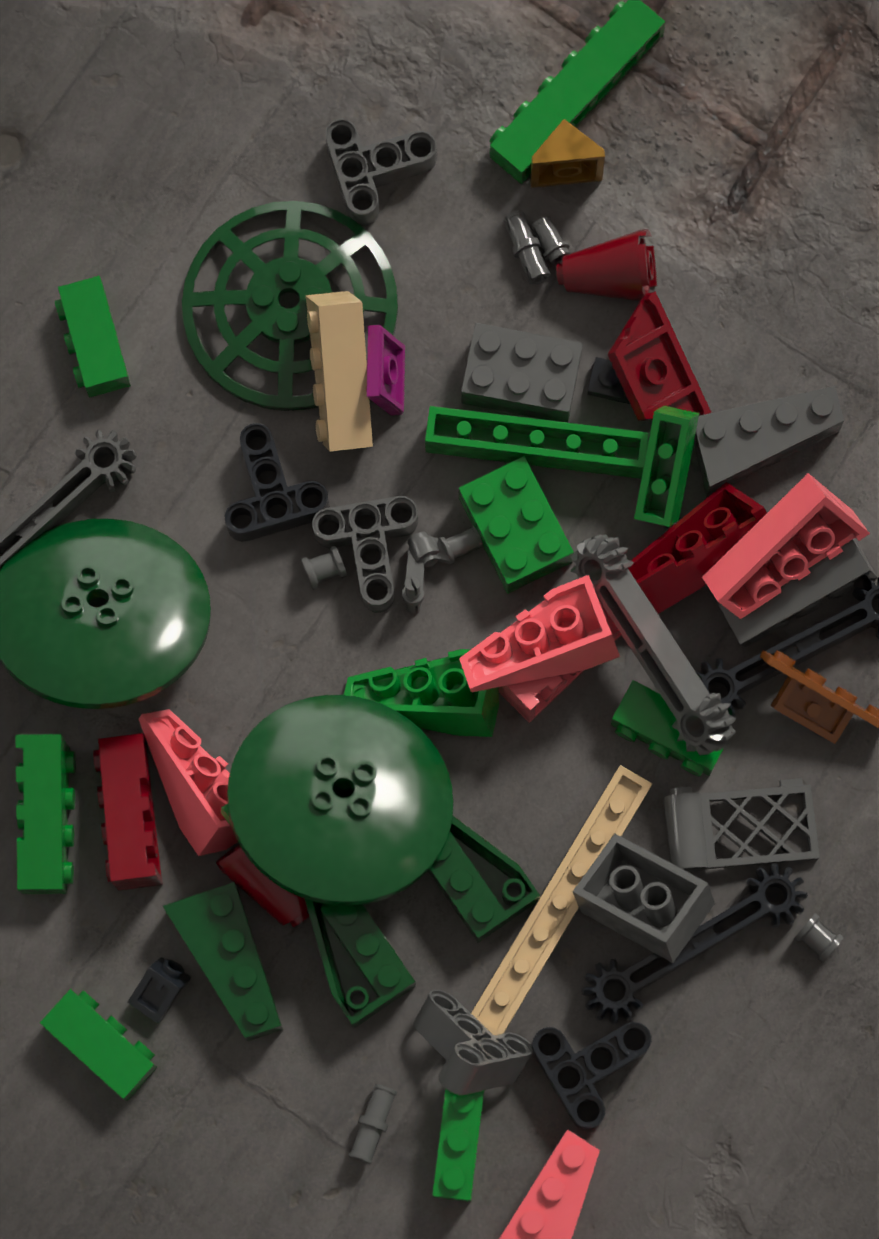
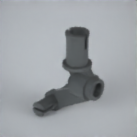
M474 526L447 539L444 537L439 539L428 536L427 532H419L409 538L407 542L409 548L405 587L402 590V598L406 604L407 611L416 613L415 607L417 611L421 609V603L424 600V568L432 567L437 562L452 565L455 563L454 559L483 548L481 537Z

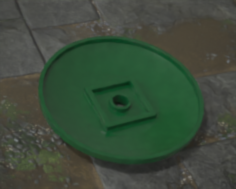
M100 518L80 520L57 526L45 531L22 548L0 570V663L27 690L54 703L82 709H106L130 705L152 697L176 682L191 667L200 654L208 636L211 619L210 595L199 566L190 554L173 539L139 523ZM96 597H102L108 601L106 605L101 607H92L88 604L90 600Z
M322 695L309 697L285 705L272 712L260 721L242 742L232 763L228 779L227 808L235 837L248 859L263 875L279 887L296 896L323 904L343 906L372 903L398 894L411 886L431 868L445 845L453 817L454 800L450 776L440 753L427 735L399 712L375 701L355 696ZM338 784H345L352 789L353 795L349 798H340L334 794L332 788Z

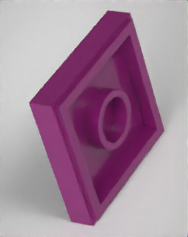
M381 325L368 326L367 397L391 416L403 415L405 345Z

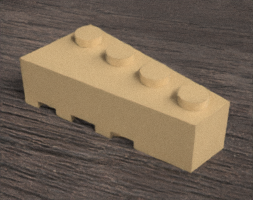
M349 291L306 295L307 321L312 346L310 349L312 369L315 371L316 384H313V397L315 405L319 406L320 420H316L317 439L319 442H323V445L329 451L373 447L370 401L367 397V360L362 301Z

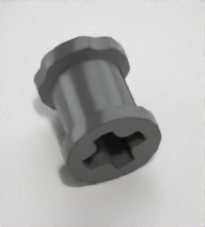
M336 546L330 547V552L310 560L307 557L301 559L313 590L318 588L321 582L336 576L342 578L347 576Z
M815 913L794 939L797 942L803 941L819 955L818 960L823 963L844 937L841 934L835 935L819 921L820 916Z

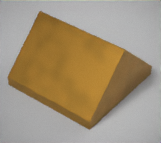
M563 119L532 156L531 188L602 181L605 162L604 149Z

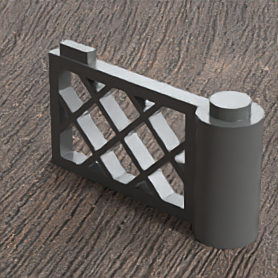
M802 778L780 780V787L702 794L693 793L692 787L670 789V795L663 797L671 863L687 872H696L715 868L818 860L820 856L811 785H803ZM802 794L804 810L795 819L779 805L787 795ZM781 796L776 803L769 797ZM751 798H760L771 807L760 823L743 809ZM744 799V801H743L740 805H737V804L733 801V800ZM724 801L735 812L722 826L711 816L709 802ZM774 811L792 824L781 839L763 826ZM738 814L755 827L744 843L727 830V827ZM804 817H805L806 827L803 826V825L800 823L801 820H802ZM712 826H714L718 830V833L714 836V838ZM795 828L808 838L809 852L796 853L784 843ZM758 831L776 844L768 855L759 856L747 846ZM723 834L737 845L739 849L731 858L716 859L714 843ZM779 848H781L786 854L775 853ZM742 851L750 856L737 858Z

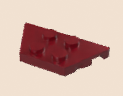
M656 291L644 295L607 354L638 421H652L654 411L663 406L699 413V416L712 413Z

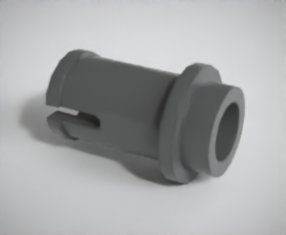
M550 216L540 218L532 224L530 229L536 238L539 239L541 247L545 252L543 254L544 259L550 261L552 265L562 262L563 256L570 254L568 250L570 246L568 242H563Z

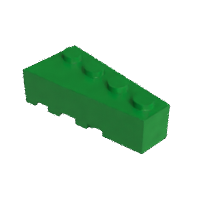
M15 734L16 748H21L23 751V763H19L16 766L19 793H23V800H18L16 805L18 830H23L22 837L17 838V890L21 894H67V884H73L74 865L73 862H68V847H74L75 834L74 825H68V810L75 809V789L69 788V773H75L76 770L75 751H70L69 745L61 734Z

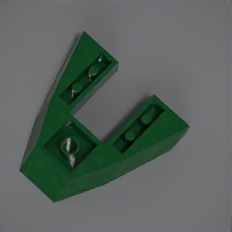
M338 784L332 788L334 794L340 798H349L353 795L352 789L345 784ZM452 817L451 828L445 845L428 872L477 943H479L536 904L540 899V894L519 864L456 817ZM305 899L331 994L354 1029L416 986V981L363 904L341 906Z

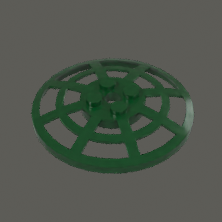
M301 201L272 202L250 208L235 215L218 227L202 244L192 260L185 279L182 296L183 323L189 345L198 363L220 387L244 402L266 409L281 411L307 410L319 407L315 405L313 393L293 396V374L313 370L311 359L294 362V344L311 339L307 321L306 295L332 293L326 276L342 264L351 279L354 296L362 301L363 315L364 311L386 313L383 328L394 335L398 315L397 286L392 268L382 248L370 233L356 221L335 209L316 203ZM277 210H287L285 228L263 232L250 238L245 243L230 231L239 223L256 215ZM301 210L330 217L347 226L356 235L339 246L336 242L322 234L307 229H300ZM285 239L284 257L271 260L266 264L252 251L264 243ZM299 239L316 243L331 253L317 265H314L305 259L298 258ZM219 240L232 254L220 270L215 290L193 292L201 264L210 249ZM366 245L381 268L386 286V298L365 296L361 275L351 259L353 254ZM241 260L254 273L249 281L247 290H226L229 277ZM287 292H292L298 295L300 300L294 308L286 309L279 304L280 297ZM225 305H246L251 323L237 337L227 321ZM214 306L218 328L228 344L214 360L206 353L198 337L193 319V307ZM261 334L265 338L279 343V361L261 357L247 347ZM239 356L256 368L271 373H278V395L265 394L247 388L231 379L224 373V370Z

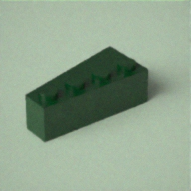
M235 882L164 905L163 908L245 1039L251 1041L284 1030Z

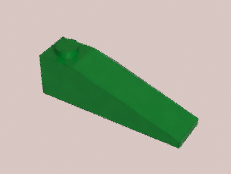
M471 649L448 652V657L428 661L427 658L415 660V665L396 670L392 667H386L350 676L347 679L344 695L369 699L399 712L419 728L456 736L492 737L499 709V687L471 692L459 658Z

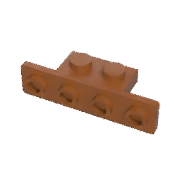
M765 650L762 651L760 657L767 664L788 675L770 705L773 709L836 744L854 714L879 728V709L869 704L864 709L855 703L858 698L857 696L838 686L836 691H833L824 685L827 680L826 678L807 668L805 673H802L793 667L796 662L795 660L776 650L774 655Z

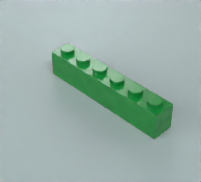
M628 0L626 3L620 1L610 12V20L602 28L596 26L586 37V45L578 53L575 50L572 51L561 65L563 69L554 78L551 75L547 77L537 90L539 94L531 102H523L514 113L513 117L515 119L507 128L501 126L490 138V158L521 185L531 175L532 156L563 119L577 127L664 35L666 21L641 0Z
M430 406L425 450L426 453L508 463L525 456L528 464L532 466L642 479L649 433Z

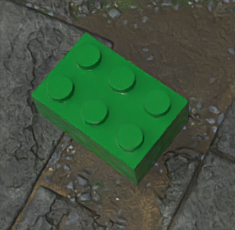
M525 456L458 488L459 500L472 526L477 529L483 547L507 594L573 562L570 556L574 554V551Z

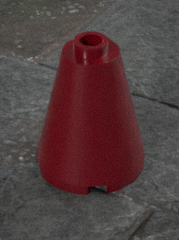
M649 229L638 230L564 255L562 263L557 264L556 267L558 284L564 285L567 292L641 301L644 295L650 293V287L657 286L654 246H646L645 237H651Z
M240 845L230 849L215 862L228 878L235 882L237 886L282 926L290 923L292 927H295L309 917L305 898L296 896L269 880L248 859Z

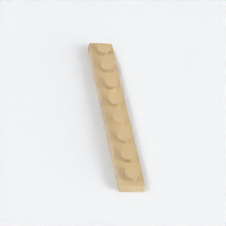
M622 765L617 769L471 1013L493 1035L504 1034L579 909L573 890L612 836L617 834L622 837L652 786V783Z

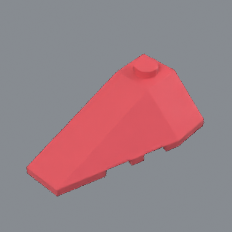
M589 575L553 588L544 595L545 600L532 610L527 612L525 609L516 616L517 621L501 633L494 632L460 657L459 660L471 692L583 671L620 657Z
M170 709L141 714L139 722L178 826L197 855L202 856L224 851L236 844L238 841L231 825L220 813L221 808L227 804V786L230 773L225 768L228 763L220 756L214 759L200 746L201 738Z

